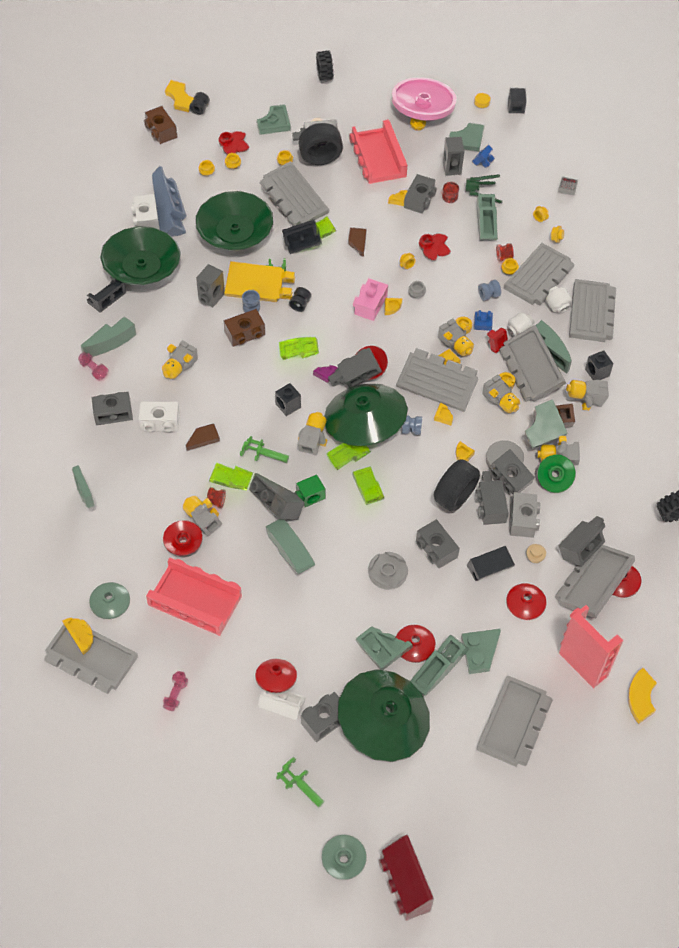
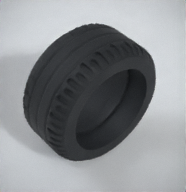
M313 124L304 129L299 136L298 144L301 156L309 164H329L335 161L343 151L341 134L331 124ZM318 142H330L322 147H311Z
M457 460L447 469L438 482L433 495L434 500L448 511L458 510L477 486L480 479V471L466 460Z

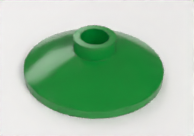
M557 454L543 459L537 470V477L541 486L553 493H560L569 489L576 476L573 463L567 457ZM554 470L558 471L557 477L552 476Z

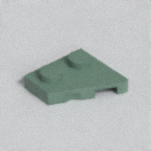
M372 626L356 638V642L380 670H384L413 648L411 642L399 640L394 635L383 633L380 629Z
M500 629L462 633V643L469 648L465 654L469 674L490 671L501 633Z

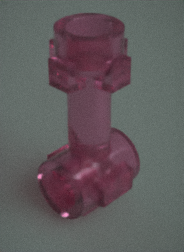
M81 353L78 357L79 363L83 367L87 365L92 369L93 372L91 374L98 381L101 378L103 379L109 371L108 368L102 363L98 366L93 362L91 354Z
M182 671L175 672L171 678L172 682H174L169 697H164L163 708L166 710L175 711V708H178L180 702L177 698L180 690L188 685V678H186L185 672Z

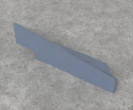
M159 166L152 173L159 229L168 233L171 237L183 235L186 233V230L181 220L187 215L176 181L172 177L168 179L164 174L163 167Z

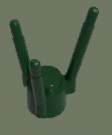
M500 174L466 178V192H470L471 196H478L481 193L476 191H479L480 185L496 184L495 181L481 180L499 178ZM495 198V202L503 203L502 200Z

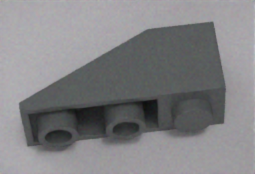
M255 473L249 490L279 519H299L305 502L294 492Z

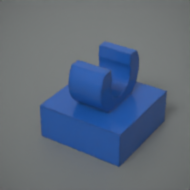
M487 145L476 155L472 162L476 166L481 162L485 168L488 167L495 159L490 154L493 148Z
M475 311L474 330H492L493 313L491 311Z

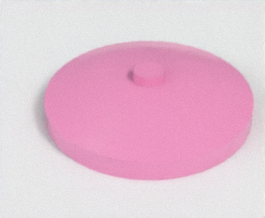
M411 78L401 81L394 87L392 103L398 111L411 118L437 120L447 117L454 111L456 96L451 88L439 81L427 78Z

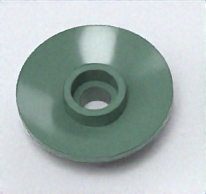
M103 583L91 593L89 599L90 608L96 616L102 619L117 618L124 614L129 607V592L119 583Z
M338 835L331 838L325 844L322 851V864L325 870L332 877L340 880H348L358 876L363 871L367 860L363 844L357 838L350 835ZM345 856L348 858V861L342 863L340 858Z

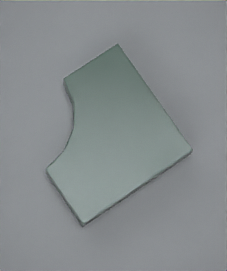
M285 104L270 106L266 116L256 119L259 135L291 131V124Z
M468 123L467 127L463 130L450 131L449 137H462L464 150L479 152L484 125Z
M553 399L535 406V422L530 428L525 430L532 449L558 439L559 436L568 434Z
M79 465L72 467L74 480L82 502L88 508L95 506L92 494Z

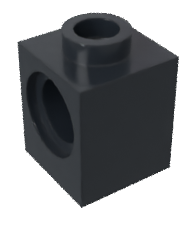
M510 88L508 96L509 113L525 114L526 88Z
M603 350L588 356L585 370L592 380H602L610 377L614 363Z
M289 383L275 391V404L285 416H288L301 408V394Z

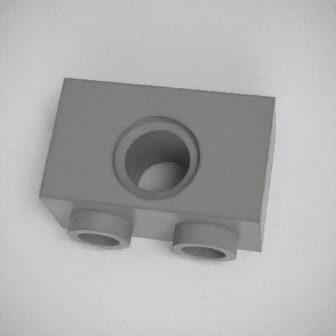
M514 492L511 509V536L534 538L535 530L539 531L540 519H537V514L540 513L541 503L537 502L536 494Z

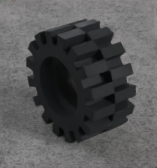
M330 50L316 52V65L320 81L332 80L334 69Z
M677 490L676 493L671 492V495H665V498H661L660 502H657V509L665 522L679 521V490Z

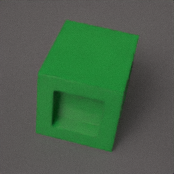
M316 474L297 482L295 494L305 502L304 507L306 508L326 499V488Z

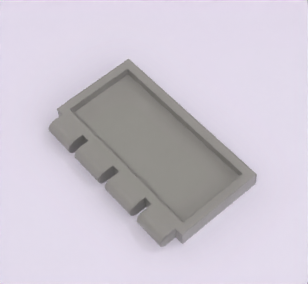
M291 161L263 175L260 184L273 201L278 204L284 215L288 216L287 218L293 226L313 219L316 220L329 213V208Z
M541 243L508 279L503 289L531 305L534 303L541 305L549 294L548 291L565 278L566 274L574 267V263L570 261L571 258Z
M575 279L569 338L599 342L613 339L616 287L610 286V283Z
M536 325L504 342L505 346L500 348V352L511 374L514 375L515 382L526 402L530 400L535 402L566 384Z
M418 348L415 349L414 353L410 352L396 386L465 412L478 382V377L476 376L478 370L465 366L464 370L461 371L462 364L448 360L446 365H444L445 358L431 353L428 359L429 352Z
M602 545L582 567L578 565L575 567V571L570 574L555 598L560 601V605L572 610L578 607L581 609L587 605L589 607L587 616L596 619L634 564L635 556Z
M63 624L45 649L47 655L44 661L55 667L60 665L61 670L72 676H76L78 673L77 678L91 686L97 680L95 688L107 694L111 689L116 690L138 658V653L92 630L94 635L93 644L90 650L83 655Z
M507 676L477 750L515 767L518 764L527 766L532 753L529 749L534 748L539 736L537 731H541L546 718L545 713H548L553 701L551 697L546 695L547 691Z

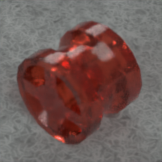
M455 182L445 183L442 193L443 201L455 203L458 200L459 185Z
M511 243L503 246L501 244L496 245V256L499 262L504 259L514 258Z
M210 487L207 498L211 501L212 505L222 509L225 503L226 490H215L214 487Z

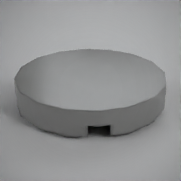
M500 440L488 448L486 463L490 468L492 463L509 449L523 463L524 453L516 443ZM511 470L506 471L507 475L515 473Z
M379 553L370 561L368 567L369 578L379 588L385 590L395 589L406 581L408 566L404 558L397 553Z

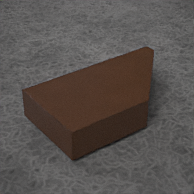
M350 227L348 244L355 248L360 256H364L367 229Z
M215 424L196 428L185 445L186 450L189 451L220 442Z

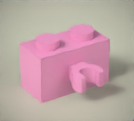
M369 278L366 284L361 286L359 297L356 296L354 299L355 315L374 321L385 302V298L388 296V285Z

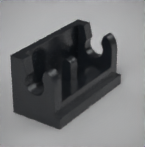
M314 219L282 230L284 242L288 246L290 254L322 244L320 229Z
M110 277L112 279L110 284L97 294H87V297H89L87 303L101 313L126 294L125 283Z
M506 546L474 557L467 563V567L475 581L515 566Z

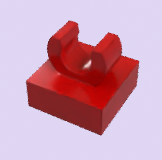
M502 327L497 331L490 330L486 333L489 336L488 343L490 344L491 351L495 353L499 352L500 348L505 346L504 342L508 340L507 331Z

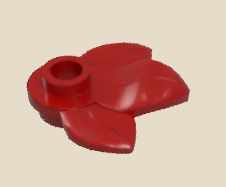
M223 132L218 138V142L223 146V151L226 154L244 152L249 149V145L243 140L246 136L244 132Z
M424 234L419 239V246L423 249L424 255L431 260H436L438 256H447L451 253V250L445 244L448 236L444 234Z

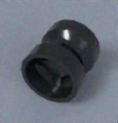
M197 92L189 105L190 110L196 115H202L210 102L209 96L203 92Z
M297 287L294 291V296L289 301V306L295 311H304L312 297L311 292L304 287Z

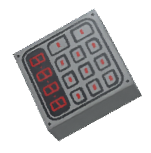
M562 176L558 192L575 195L578 180Z

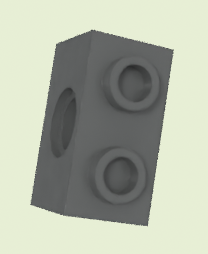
M446 137L443 153L445 176L462 175L464 159L462 137Z
M417 174L405 195L404 208L423 214L425 208L430 206L431 197H434L436 194V180Z
M208 264L196 277L198 300L202 304L213 308L225 295L224 276L222 270Z
M129 391L91 397L96 426L133 420Z
M511 449L496 459L490 467L493 476L496 479L500 478V480H503L504 488L508 493H513V495L514 492L520 493L535 479L534 475ZM511 470L515 472L516 476L509 477L506 471Z
M437 519L417 530L416 543L418 547L424 549L429 561L435 564L438 569L458 558L459 546Z
M333 692L331 695H324L318 704L313 707L309 706L302 712L301 724L316 743L340 726L338 720L339 696L336 692ZM321 713H327L329 714V717L321 718L319 715Z

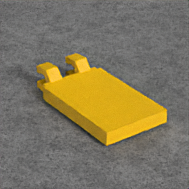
M230 261L224 294L228 297L242 298L245 291L255 290L259 293L261 301L277 302V299L290 300L293 295L292 288L282 287V282L294 284L295 272L284 271L282 267Z

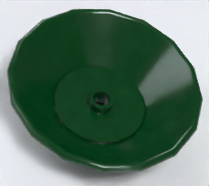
M228 191L210 197L200 206L195 216L196 229L202 239L214 247L225 250H244L258 245L269 235L274 224L273 212L268 204L255 194L243 191Z
M137 226L123 229L110 236L102 246L100 260L103 269L112 278L126 284L147 285L159 282L170 276L179 265L181 252L177 241L168 233L154 227Z
M361 384L350 387L333 398L326 407L324 415L326 418L325 427L327 432L336 441L350 446H369L383 442L396 434L406 422L408 407L405 398L394 388L382 384Z
M378 669L359 673L345 685L338 699V720L343 734L354 748L373 760L395 762L410 758L423 747L430 731V712L423 695L408 679L395 672ZM386 707H389L392 712H388Z

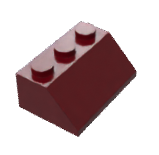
M407 834L381 851V859L378 860L382 872H386L388 875L387 885L391 894L395 893L397 902H395L399 915L404 916L405 921L431 912L434 901L430 887Z

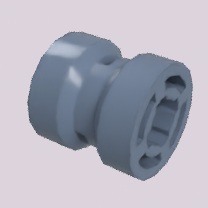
M495 279L491 280L489 284H479L478 292L480 298L486 301L492 296L494 298L501 296L499 282Z
M255 290L245 291L242 295L243 311L248 312L257 309L259 312V293Z
M407 415L406 422L403 424L402 434L412 432L415 435H421L422 416L411 418Z

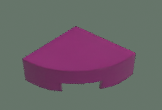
M333 365L317 367L313 371V375L329 383L328 377L334 374L338 367Z

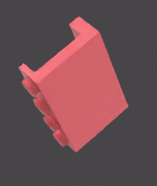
M389 119L383 120V128L357 132L355 126L352 127L349 139L354 144V153L358 155L359 166H362L363 177L367 178L368 184L407 177L408 165Z
M169 558L168 568L154 591L149 590L146 598L149 606L220 636L242 598L241 587L235 582L225 581L216 574H208L201 568L189 566L180 559Z
M585 605L581 609L579 607L570 614L571 619L566 625L568 628L563 634L564 639L560 643L559 654L594 689L609 676L624 640L617 634L610 641H607L586 620L589 607Z

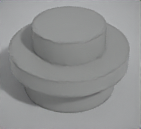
M414 281L409 286L408 291L413 297H422L426 293V287L423 282Z

